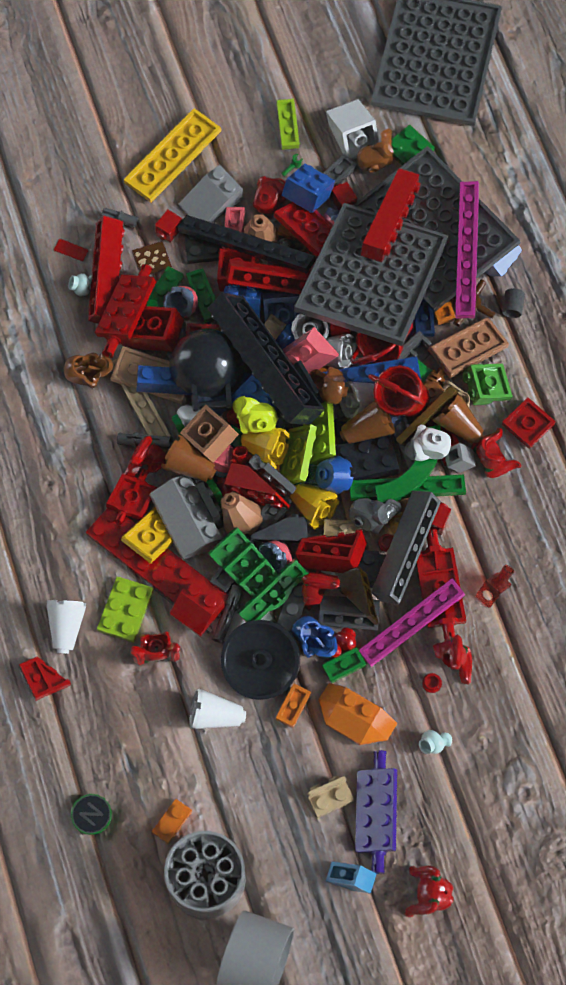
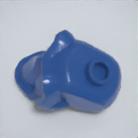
M303 616L292 626L291 632L301 645L305 657L310 658L316 654L319 657L328 658L337 652L338 646L336 637L333 636L334 631L330 627L321 625L313 617Z

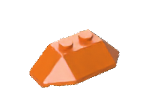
M328 683L319 698L325 725L359 745L387 741L397 725V722L381 707L347 687Z

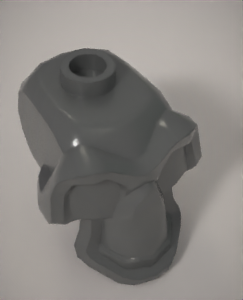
M360 498L351 504L349 518L356 527L379 534L384 524H387L391 518L399 514L402 508L401 504L393 499H388L383 504L380 501Z

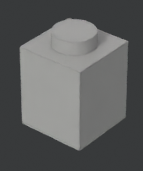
M461 443L452 446L445 457L447 467L459 473L476 466L473 449Z

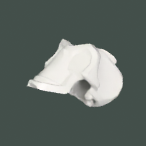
M419 425L414 437L405 446L406 456L413 461L442 459L450 451V436L443 431Z

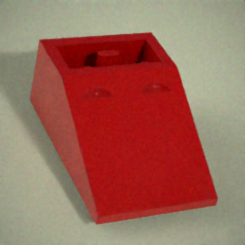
M231 463L224 483L230 489V492H235L259 505L264 506L266 503L271 504L272 507L282 509V507L290 508V505L249 466Z

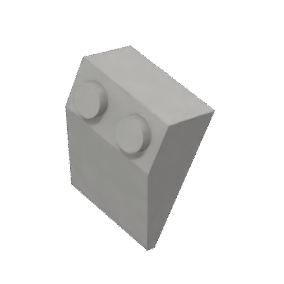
M218 165L198 182L179 203V207L189 216L212 223L226 213V207H234L243 200V189L221 165Z

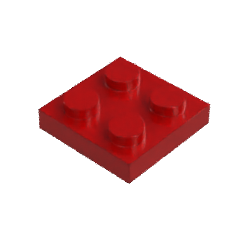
M526 398L502 421V425L529 449L556 423L530 398Z

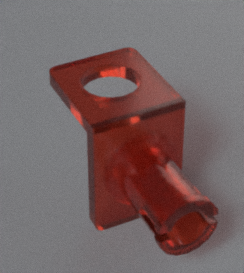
M504 565L499 573L497 572L484 582L475 596L490 608L500 594L511 587L512 584L508 580L514 574V569L509 565ZM484 590H488L491 592V600H487L484 598Z

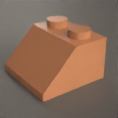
M206 404L180 432L181 435L213 463L239 435Z

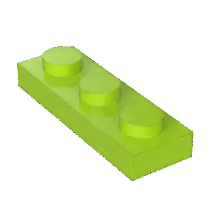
M294 99L277 100L282 150L300 148Z

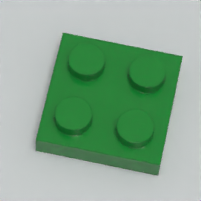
M410 124L392 138L393 158L402 166L428 146L432 151H434L435 147Z

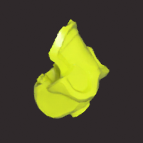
M241 396L233 402V410L237 414L240 431L243 434L249 432H268L275 428L278 417L272 405L258 402L251 397Z

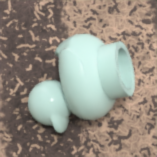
M84 273L77 276L72 275L69 280V290H73L78 296L88 295L89 289H91L92 275L89 278Z
M428 730L423 733L419 741V748L424 754H438L444 749V746L450 747L452 745V736L446 732L439 735L433 730Z

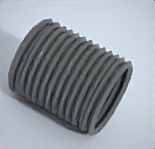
M510 288L505 291L503 315L509 318L522 316L525 293L522 290Z

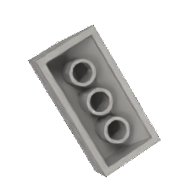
M182 475L172 478L149 494L182 560L211 551L222 540L191 477Z

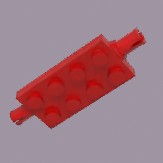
M142 264L138 276L121 274L100 319L95 334L97 337L107 339V343L102 351L105 357L109 358L110 356L112 358L117 346L121 344L123 339L130 340L156 284L155 278L149 277L153 268L148 264L146 266Z
M432 529V535L431 530H429L426 537L428 547L425 551L420 552L416 562L422 601L452 578L460 587L453 547L443 548L439 545L437 529ZM463 598L428 623L427 629L442 627L444 641L452 640L455 636L454 625L467 622Z

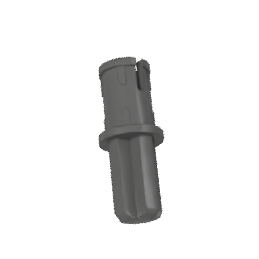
M108 208L102 210L101 216L104 215L121 220L123 224L133 228L137 225V216L123 213L122 210L120 212Z

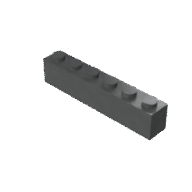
M412 491L371 591L381 602L400 604L441 503L432 492Z

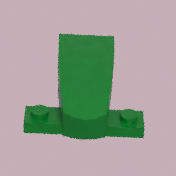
M235 527L208 553L241 588L253 597L237 612L245 622L260 620L269 611L280 607L289 597L291 590L302 580V577L308 574L296 559H293L277 574L268 560L262 556L238 527Z

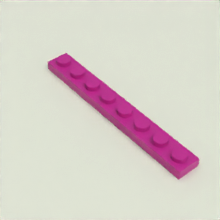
M479 181L460 182L456 319L475 318Z

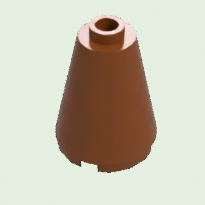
M459 393L432 417L434 423L470 444L473 442L476 444L483 438L482 433L484 430Z
M374 400L342 425V431H340L343 441H347L350 444L392 435L395 433V428L390 415L381 410Z
M179 434V441L175 440L164 458L166 459V465L162 463L161 468L204 482L208 479L212 480L217 471L214 469L215 464L184 436Z

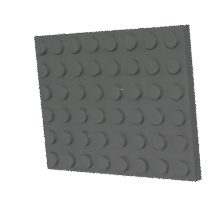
M397 0L371 105L475 126L502 6L475 0Z
M427 146L400 167V169L419 174L418 182L421 183L419 192L414 193L415 199L412 206H408L409 212L407 217L402 220L448 235L447 243L423 297V300L435 312L456 295L460 182L463 181ZM398 170L352 206L377 213ZM480 199L476 279L521 244L520 239Z
M344 203L294 306V312L403 346L447 243L448 235L403 221L401 230L396 232L397 238L395 243L390 244L391 251L389 256H385L382 262L361 256L363 241L377 213Z

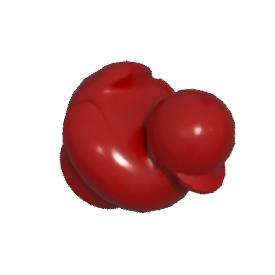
M345 627L334 635L338 647L335 655L331 657H339L342 650L350 651L356 647V633L352 629Z

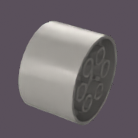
M198 831L184 836L172 847L165 863V881L169 893L175 904L190 916L200 919L220 917L232 910L243 895L246 877L242 855L237 846L220 833ZM202 844V853L198 854L195 846ZM210 847L217 851L212 857L205 855V851ZM224 849L230 853L226 857L219 858ZM188 853L196 855V859L193 862L185 861V856ZM177 862L186 866L182 869L174 868ZM224 862L231 865V869L227 872L219 869L220 865ZM203 867H205L208 874H211L208 876V883H206L204 877H200L203 875ZM183 873L190 875V880L186 883L179 881V876ZM226 877L238 878L236 886L225 881ZM223 883L225 885L224 891L216 892L214 890L215 884ZM189 887L191 889L185 899H182L179 893ZM195 889H204V896L196 898L193 895ZM213 893L217 905L209 907L208 894L212 895Z
M244 910L240 914L227 944L217 978V985H279L289 956L295 929Z

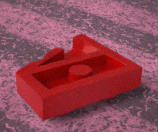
M38 656L19 664V668L35 701L71 686L70 680L63 678L54 668L47 666Z

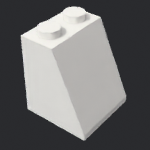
M359 99L326 111L328 125L342 153L351 160L357 158L361 148L367 145H375L379 142L375 119Z

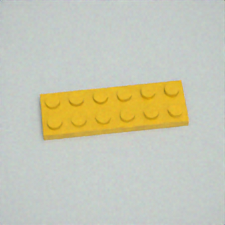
M193 108L124 178V183L152 203L221 132V127Z

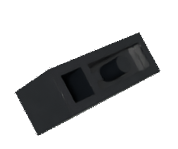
M290 514L289 517L246 538L250 542L277 540L282 543H300L301 538H307V519L301 517L300 514Z

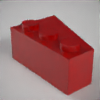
M362 529L350 534L340 532L337 536L331 537L321 535L301 538L296 551V557L303 568L344 573L359 566L367 542Z

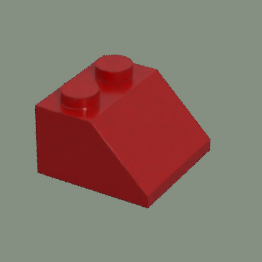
M192 577L180 592L169 614L201 637L224 609V600Z

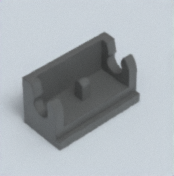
M419 331L403 346V351L398 359L417 356V359L423 362L431 354L428 349L432 346V343Z

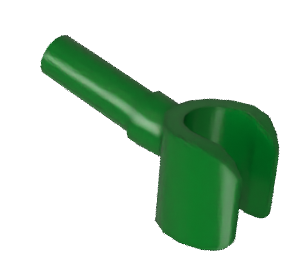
M294 154L291 164L281 175L285 177L292 169L300 168L303 158L300 161H296L298 154Z

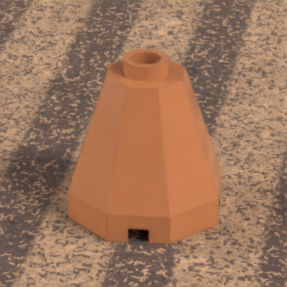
M255 215L243 229V233L278 244V230L264 215Z
M235 492L225 494L222 498L223 523L227 534L235 527H238L244 535L248 534L250 536L254 534L263 522L259 505Z

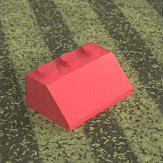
M315 327L282 349L293 365L301 360L309 374L314 369L319 370L339 356V353Z

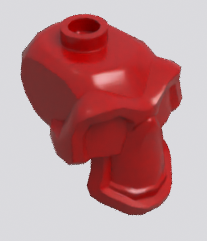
M260 177L253 199L254 208L262 214L270 215L274 213L279 204L287 199L282 196L286 182L281 178Z

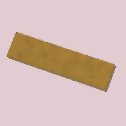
M449 386L396 438L400 445H405L415 435L419 425H425L458 393L453 386Z

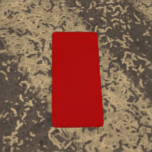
M59 239L54 248V251L80 261H84L89 251L63 239Z

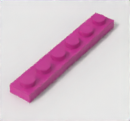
M452 578L359 649V652L371 667L465 596V593Z

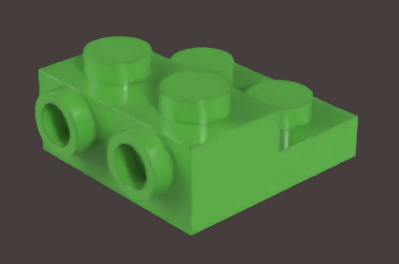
M503 364L470 365L464 371L463 381L468 384V395L473 405H488L493 401H505L513 397Z

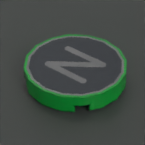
M88 794L75 802L72 807L71 818L73 825L79 832L85 835H97L108 828L112 819L110 804L105 798L97 794Z

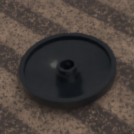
M253 620L238 626L227 637L221 652V668L226 681L237 693L255 700L270 699L284 693L295 681L300 669V651L292 634L280 624L268 620Z

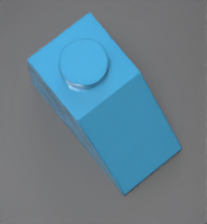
M331 862L326 882L356 892L371 894L376 873L361 865Z

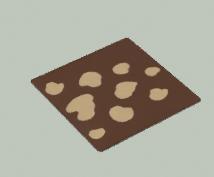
M163 241L133 250L139 270L142 264H145V266L148 264L153 268L150 274L163 271L167 266L172 268Z

